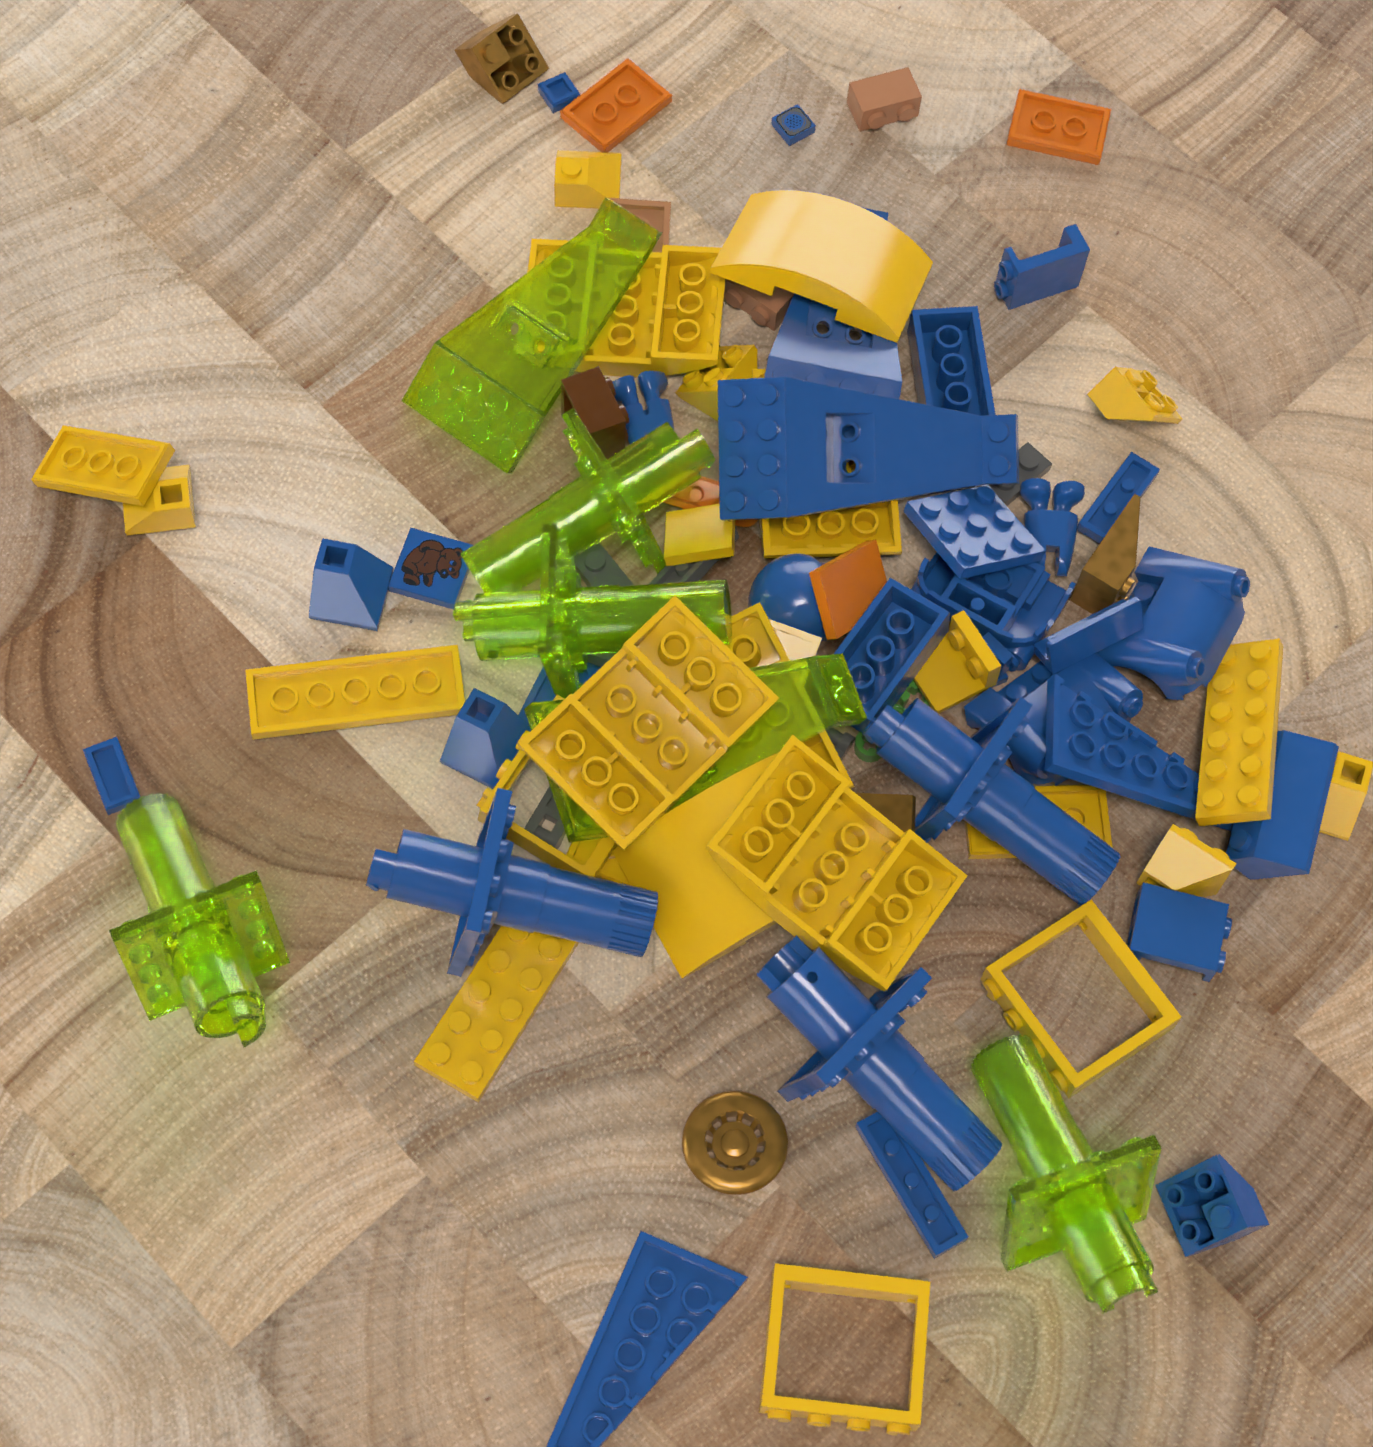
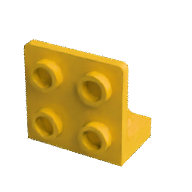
M963 610L952 616L949 632L944 636L913 680L931 708L937 713H941L996 685L1001 664Z

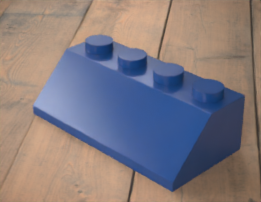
M1286 730L1277 731L1271 819L1233 823L1226 852L1230 860L1237 863L1234 868L1248 879L1255 880L1310 873L1339 749L1337 744Z

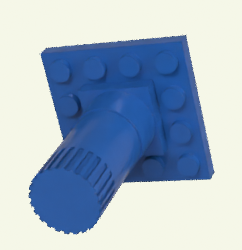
M916 698L902 714L887 705L877 718L873 717L862 734L868 742L878 746L875 753L930 794L915 817V833L928 843L931 838L935 840L943 830H949L956 821L960 822L963 819L988 839L997 842L1080 906L1087 903L1112 874L1121 854L1034 789L1030 782L1005 764L1012 754L1011 748L1007 746L1008 742L1013 736L1017 738L1029 723V719L1025 716L1033 705L1024 698H1018L971 737L919 698Z
M497 788L477 838L476 846L403 829L397 853L375 849L366 886L374 891L379 889L387 891V899L460 916L447 974L461 977L466 966H473L475 956L478 955L485 934H489L493 924L529 933L538 932L638 957H643L647 949L657 911L658 893L511 855L514 842L506 840L509 828L512 826L516 806L510 804L512 795L510 790Z
M796 935L756 973V976L771 990L766 997L817 1050L777 1091L787 1102L798 1097L804 1100L809 1095H815L819 1090L823 1092L829 1086L833 1088L842 1079H845L872 1109H876L953 1192L961 1189L973 1180L1001 1150L1003 1143L924 1061L925 1058L898 1031L905 1022L898 1012L901 1013L908 1006L910 1008L913 1007L927 993L923 987L932 977L922 967L893 981L886 991L878 989L868 999L820 947L811 951Z

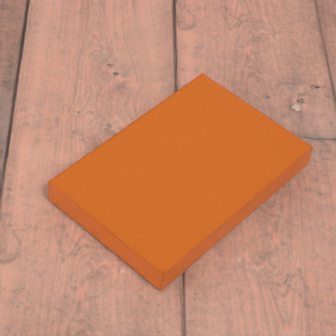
M627 58L560 111V118L600 152H610L672 102V94Z
M1019 89L1006 145L1099 165L1111 109Z
M876 539L867 540L809 572L827 640L838 639L851 631L887 582Z

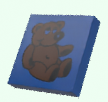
M410 528L388 585L389 592L455 610L477 552L476 545Z

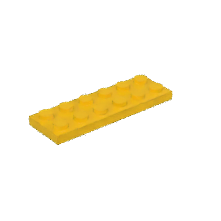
M1280 638L1231 644L1213 678L1208 683L1195 815L1199 826L1271 819L1283 661V645Z
M458 644L245 670L250 727L253 740L453 716L459 713L465 703Z
M501 926L415 1058L414 1066L479 1103L579 942L538 932L529 933Z

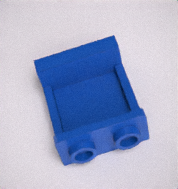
M1073 224L1064 227L1058 248L1023 260L1017 258L1011 246L1004 248L997 278L994 281V290L1000 300L1003 299L1008 310L1079 287L1090 248L1077 225Z
M1143 882L1135 897L1126 945L1139 961L1141 958L1203 973L1202 981L1210 982L1216 972H1222L1225 964L1226 952L1221 951L1223 939H1228L1232 926V918L1227 917L1229 904Z

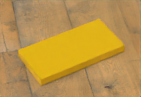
M63 425L31 480L37 487L144 506L173 456L175 449L167 442Z
M1091 785L1034 786V789L1113 848L1106 790ZM965 821L968 859L1017 858Z

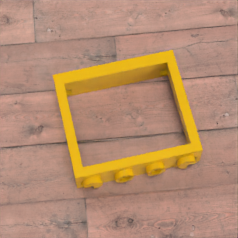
M557 694L551 704L545 703L539 709L534 719L538 722L537 725L564 700L563 697ZM525 730L517 744L529 733L528 730ZM517 744L515 748L519 751L514 759L511 761L507 758L498 770L496 777L500 780L494 789L491 790L487 787L476 805L480 808L478 821L482 824L485 821L497 788L511 790L531 761V758ZM512 822L506 837L552 867L597 877L617 846L604 833L585 864L582 865Z
M1092 899L987 966L980 979L982 985L988 991L986 996L994 1002L996 1000L1004 1011L1003 1016L1009 1027L1013 1031L1020 1032L1026 1040L1025 1045L1031 1057L1035 1061L1043 1063L1049 1071L1048 1078L1052 1085L1056 1084L1066 1094L1068 1099L1174 1029L1182 1018ZM1077 925L1152 1022L1151 1025L1079 1073L1076 1072L1003 974Z
M775 1263L771 1279L759 1413L768 1414L767 1419H775L778 1422H791V1417L807 1418L808 1425L818 1427H830L831 1421L847 1423V1429L861 1432L870 1431L871 1426L884 1427L887 1434L895 1436L897 1434L910 1435V1431H916L921 1425L931 1281ZM784 1289L915 1304L908 1411L775 1396Z

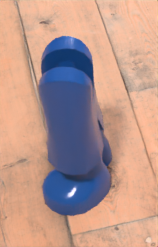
M644 371L638 375L637 383L640 393L645 398V410H643L642 404L639 403L636 383L632 375H626L613 381L616 392L614 397L618 404L625 406L629 416V423L626 424L628 442L639 463L647 460L652 461L651 449L657 447L660 448L665 464L675 462L676 440L671 407L668 399L660 398V394L668 386L665 373L660 371Z
M1041 478L1027 479L1020 485V494L1031 508V511L1024 514V527L1045 550L1042 560L1036 563L1045 567L1046 552H1055V576H1067L1073 557L1078 516L1070 511L1072 507L1083 500L1085 487L1076 481L1058 483L1052 491L1053 510H1047L1051 494L1050 482Z

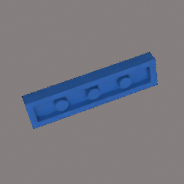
M878 1112L857 1122L855 1128L933 1258L935 1259L967 1241L969 1238L921 1157Z

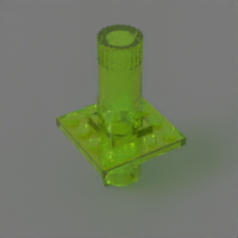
M573 408L561 415L567 426L562 432L577 457L578 462L574 463L580 476L549 495L548 499L460 553L491 604L495 607L580 552L587 551L615 532L622 543L627 540L631 542L636 554L645 567L652 565L658 574L666 566V563L644 514L701 479L700 471L704 468H710L716 461L698 428L680 439L666 421L606 459Z
M557 523L542 524L539 590L477 593L474 601H458L455 603L453 610L455 621L463 622L462 637L464 641L475 642L476 652L480 661L540 658L555 696L558 694L564 699L570 694L573 695L583 685V683H579V673H585L588 655L617 653L623 644L674 596L693 612L725 645L731 644L732 640L731 599L726 579L620 586L617 584L582 587L580 574L575 572L574 557L569 555L567 537H561Z
M161 793L141 796L139 799L133 800L132 803H128L120 811L121 813L117 816L118 820H116V828L146 900L149 914L138 919L128 920L120 926L109 930L112 940L149 1021L186 1006L198 1034L207 1038H224L238 1033L243 1047H246L255 1042L266 1028L265 1000L255 977L290 963L262 882L255 870L246 875L236 876L231 881L216 886L208 873L178 800L168 794L162 795Z
M1019 1034L1018 1036H1007L995 1041L993 1044H989L972 1060L971 1070L1017 1159V1165L1024 1177L1017 1181L1008 1191L1000 1257L1006 1271H1011L1062 1251L1085 1299L1091 1303H1098L1102 1313L1114 1310L1116 1302L1132 1293L1144 1291L1147 1297L1158 1293V1288L1151 1277L1154 1265L1133 1227V1224L1147 1218L1162 1149L1155 1135L1144 1139L1140 1137L1131 1138L1124 1142L1121 1147L1108 1152L1104 1150L1094 1152L1083 1131L1076 1124L1032 1039L1027 1035Z

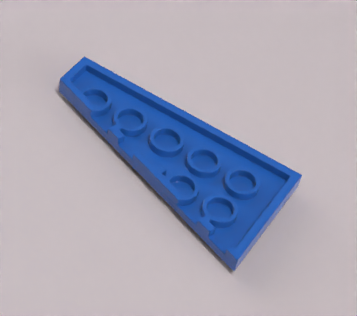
M1054 673L1047 680L1045 771L1196 820L1199 774L1183 764L1185 760L1183 757L1175 752L1169 755L1156 746L1157 740L1113 711L1106 713L1091 703L1092 697L1083 691H1080L1078 694L1063 685L1065 680ZM1233 823L1213 826L1232 831Z
M640 1231L546 1447H601L744 1285L748 1277Z

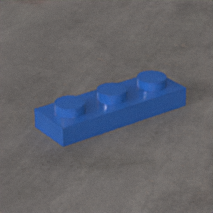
M1131 452L1080 520L1077 530L1100 544L1133 495L1136 494L1142 498L1158 476L1160 469Z

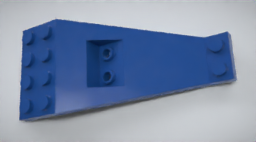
M864 208L887 221L889 213ZM794 293L768 356L764 378L790 377L900 399L902 375L897 343L834 320L838 309ZM824 324L827 326L828 332L821 334L817 331L816 326ZM856 330L860 333L861 338L853 340L850 338L849 332ZM849 426L845 430V436L847 438L853 437L855 428Z
M790 377L718 380L720 520L793 518L983 485L1019 484L1017 414L981 416ZM849 426L855 428V434L851 438L845 436V430ZM853 460L856 468L853 472L848 473L845 466L848 461Z

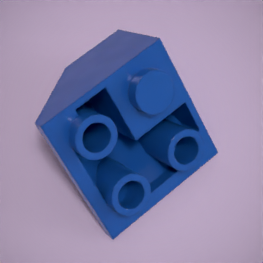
M322 538L313 570L309 619L378 631L389 590L388 585L394 571L393 567L357 544Z
M473 688L455 718L440 763L494 789L500 780L496 777V774L507 758L511 761L514 759L519 751L515 748L517 742L525 730L530 732L532 728L506 703Z
M1215 1155L1155 1185L1185 1257L1238 1240L1269 1225L1254 1188L1221 1155Z

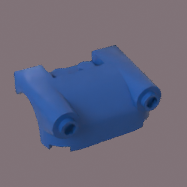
M1149 546L1134 572L1138 582L1128 599L1137 597L1141 601L1144 629L1097 652V654L1112 666L1126 667L1147 676L1161 688L1167 699L1184 700V694L1194 691L1201 685L1206 687L1218 669L1242 624L1245 615L1242 597H1246L1249 592L1250 579L1247 577L1245 570Z
M936 552L930 561L927 558H924L917 579L911 590L950 612V622L953 615L964 610L982 637L989 632L1014 655L1008 670L1014 672L1016 670L1022 671L1027 667L1035 654L1033 644L1046 637L1071 599L1076 584L1071 582L1068 589L1065 590L1050 582L1051 574L1045 571L1044 566L1036 562L959 579Z
M1097 653L1055 673L1065 680L1063 685L1077 694L1083 691L1092 697L1091 703L1106 713L1113 711L1130 722L1131 718L1136 716L1142 709V691ZM1041 661L1000 691L996 692L991 687L966 704L964 710L967 725L970 728L981 729L1020 697L1032 704L1033 706L1025 716L1029 719V723L1017 738L1013 736L1007 744L1011 748L1010 751H1012L1009 759L1014 771L1032 785L1050 782L1058 785L1068 778L1045 771L1047 680L1053 674Z

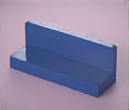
M1137 597L1128 601L1122 599L1033 644L1034 653L1052 674L1057 673L1144 629L1141 601Z

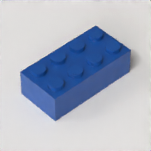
M978 306L912 310L907 334L918 403L981 416L996 415Z
M890 577L812 682V703L863 733L873 717L877 718L885 706L894 707L949 631L950 612Z

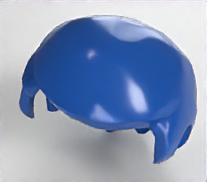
M802 553L787 554L772 560L757 574L753 581L748 597V608L760 602L769 619L821 637V641H827L809 572L825 563Z

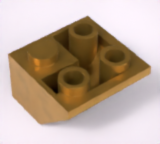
M518 13L477 32L454 50L470 78L501 104H504L549 69Z

